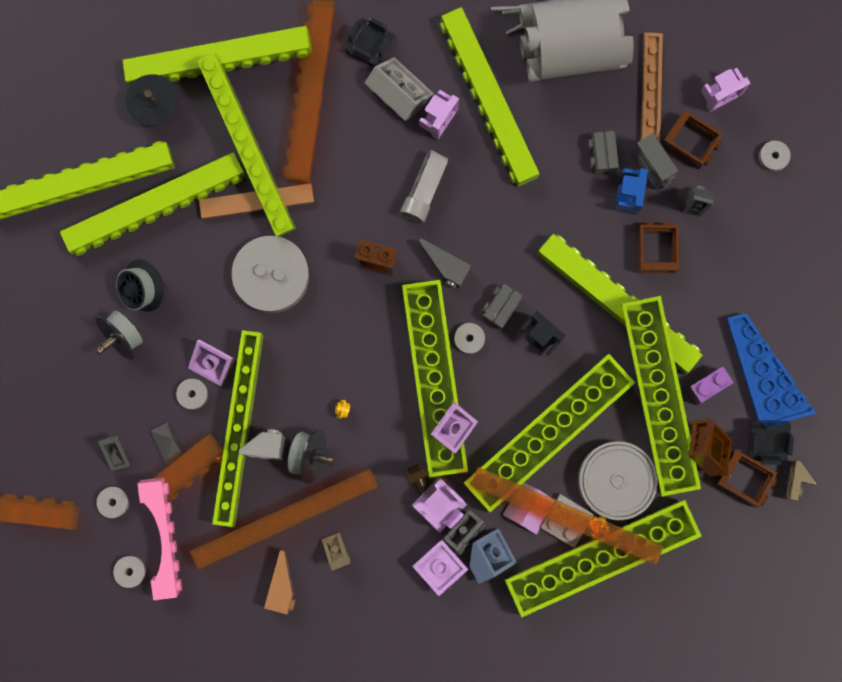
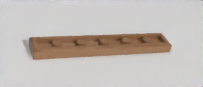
M644 33L641 140L653 133L660 143L663 33Z
M311 183L278 188L286 207L314 203ZM256 191L199 200L202 219L264 210Z

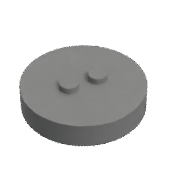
M263 236L250 241L238 252L232 266V281L237 294L249 307L263 313H279L290 309L301 300L308 287L309 268L303 253L294 243L282 237Z
M609 442L598 446L585 457L579 469L578 488L584 503L595 514L606 519L626 520L638 516L649 507L657 491L658 477L652 460L642 449L630 443Z

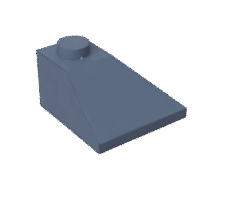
M499 528L473 542L469 567L478 584L497 576L517 563Z

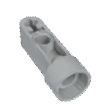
M433 150L428 152L410 195L406 197L400 210V214L403 217L417 223L425 222L430 210L429 205L445 170L448 158Z

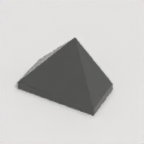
M168 422L150 431L166 465L184 457Z
M118 436L98 441L111 471L130 466Z

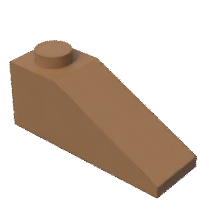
M280 550L264 608L288 614L289 610L293 611L296 599H293L294 591L286 551Z

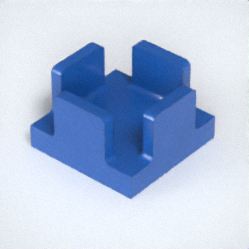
M623 169L621 172L623 182L618 185L616 202L618 204L616 205V210L628 211L632 215L639 213L643 207L648 169Z

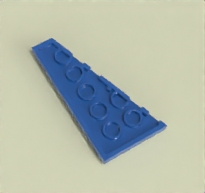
M744 313L727 318L726 321L757 420L791 421L816 414L817 412L807 402L805 395L795 385V381L778 357L776 358L768 343L763 340L748 315Z

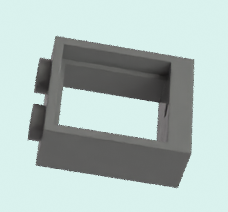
M652 133L637 142L631 154L642 169H648L647 178L655 190L660 187L664 189L672 184L678 170Z

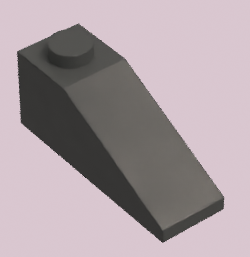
M691 186L687 192L683 212L701 217L713 204L714 200L711 192L705 190L702 186Z
M421 238L419 246L442 279L446 281L445 284L455 289V287H458L460 289L471 269V265Z

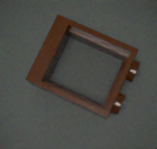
M684 110L665 138L662 146L700 169L702 165L707 166L712 156L710 153L712 150L716 151L721 145L722 141L720 138L723 134ZM685 123L713 140L701 159L673 142Z
M644 222L643 225H640L637 229L638 273L676 274L679 271V225H673L672 222H664L662 225H654V222ZM644 233L670 234L671 263L644 262Z
M360 239L354 259L357 267L393 277L398 254L396 249Z
M712 419L693 420L689 457L709 476L728 475L732 439Z
M733 450L730 453L728 475L718 476L714 485L753 507H760L768 499L766 494L769 488L772 489L777 482V478H775L777 472L738 450ZM739 461L766 475L754 499L727 485Z

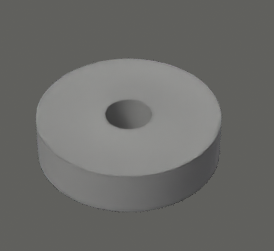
M780 141L766 143L759 152L760 164L771 172H777L785 168L791 157L789 148ZM772 154H776L777 159H774Z
M466 323L457 329L454 342L461 352L474 354L483 347L485 334L478 325ZM468 335H471L473 337V341L468 342L466 340V337Z
M184 380L177 388V400L180 405L187 409H199L208 399V389L200 380ZM191 391H195L196 395L193 398L189 396V393Z
M108 487L98 495L97 508L103 516L118 518L128 510L129 497L123 489ZM112 499L116 500V504L114 506L110 505V501Z
M123 557L114 567V578L122 587H136L145 579L146 566L138 557ZM129 568L133 570L131 576L127 574Z

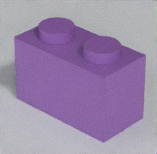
M721 367L688 387L687 391L695 404L698 405L734 382L725 368Z

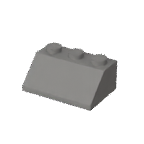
M395 57L375 66L365 81L370 90L376 93L385 104L389 105L404 120L414 116L434 95Z
M267 429V433H260L239 450V454L246 457L285 461L287 438L278 430Z

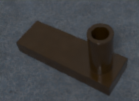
M419 462L404 469L410 484L414 482L421 496L429 488L424 478L428 476L424 465Z

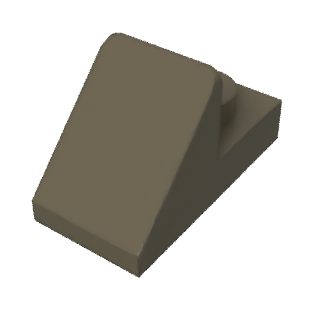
M792 461L785 500L798 501L803 492L801 483L816 485V482L801 461Z
M340 532L322 539L332 571L350 564V557Z

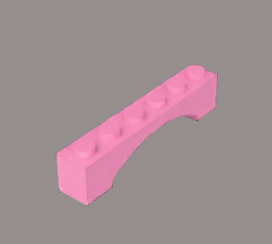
M165 477L141 480L138 483L140 503H145L153 514L159 528L162 543L160 568L157 576H154L151 580L153 600L176 598L180 591H182V581L178 579L177 575L180 565L179 560H175L177 543L176 540L173 541L174 522L170 521L169 515L172 514L171 502L167 500L169 484L168 482L165 483Z

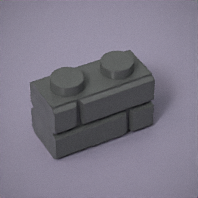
M615 131L592 133L591 139H588V149L592 150L593 156L590 157L591 169H594L595 174L617 172L619 163Z
M503 284L501 288L499 286L492 294L495 297L491 304L487 302L482 310L484 313L482 318L500 330L503 329L523 298V295L506 284Z
M468 510L443 540L461 556L486 525L477 515Z

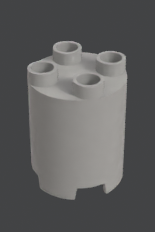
M550 0L519 5L521 27L526 28V35L520 36V48L522 58H530L526 60L529 82L616 70L627 67V64L632 63L634 50L633 36L624 35V25L621 14L630 11L628 1Z

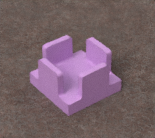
M738 68L729 69L714 78L716 84L712 86L705 84L701 89V93L708 103L706 105L709 112H712L741 96L751 83L747 77H742Z
M439 90L438 95H434L426 106L425 112L428 115L425 119L421 118L419 120V126L430 132L432 137L438 140L458 111L459 98L454 95L449 96Z
M439 477L412 504L438 532H441L446 526L452 529L464 516L461 510L467 505Z
M443 540L437 543L413 565V568L438 596L468 570Z

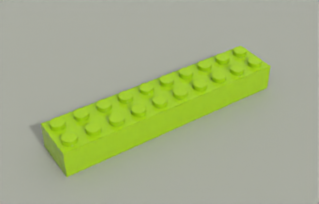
M435 280L402 285L429 478L467 473L464 442L455 454L431 437V433L453 402L458 404L441 281Z
M661 296L621 304L660 493L662 496L701 489L696 463L689 457L691 438Z
M608 354L463 484L490 513L635 382Z
M680 500L504 579L519 615L524 617L702 536L686 501Z

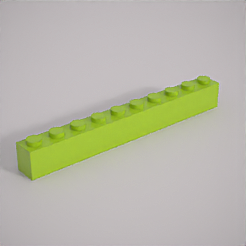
M462 7L442 15L441 23L439 24L443 34L446 33L448 46L456 54L455 61L458 67L461 66L464 71L462 73L464 81L469 83L472 88L470 89L471 96L474 100L477 99L479 106H477L479 113L486 118V128L489 133H493L495 138L493 139L494 145L502 153L501 160L504 166H508L510 170L509 177L512 183H516L517 187L538 179L540 173Z
M307 26L124 59L123 66L125 81L131 85L136 79L148 74L161 75L170 81H178L183 77L195 78L199 74H203L197 60L212 53L219 56L225 71H232L237 67L249 68L253 64L260 63L266 65L275 60L287 61L291 57L304 58L308 54H313L310 32Z
M212 53L197 60L275 235L280 237L296 230L219 56Z
M155 142L150 147H138L130 153L121 152L116 154V157L110 159L101 158L96 163L81 164L79 168H67L55 175L46 174L38 180H26L21 185H9L6 189L0 190V219L174 169L175 165L170 148L166 142Z
M233 152L62 230L60 233L69 253L73 256H80L85 254L89 248L100 247L109 239H118L124 232L135 231L144 223L150 224L156 221V218L161 215L168 216L179 207L185 208L196 199H205L209 193L214 191L220 192L231 183L233 185L238 184L243 180L242 178L245 177V174Z
M552 234L538 251L537 255L626 327L621 304L638 301L639 299L633 295L629 296L622 285L613 283L610 280L611 277L604 271H598L595 268L596 265L591 260H585L580 256L581 253L576 248H570L566 245L564 238ZM667 323L675 366L686 375L703 355L696 345L687 343L685 337L677 331H672Z
M242 330L213 517L214 525L235 527L246 457L239 454V450L248 443L264 337L262 333Z

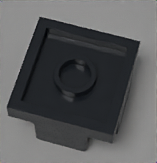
M372 17L368 20L362 18L360 22L356 21L349 33V42L344 50L348 54L375 67L381 63L395 38V34L387 31L384 23Z
M537 310L520 329V332L523 333L530 324L534 326L526 339L539 351L549 341L554 343L546 352L547 356L566 337L564 333Z
M750 420L747 456L757 459L761 464L781 465V460H788V455L793 454L794 436L790 433L791 423L789 421Z

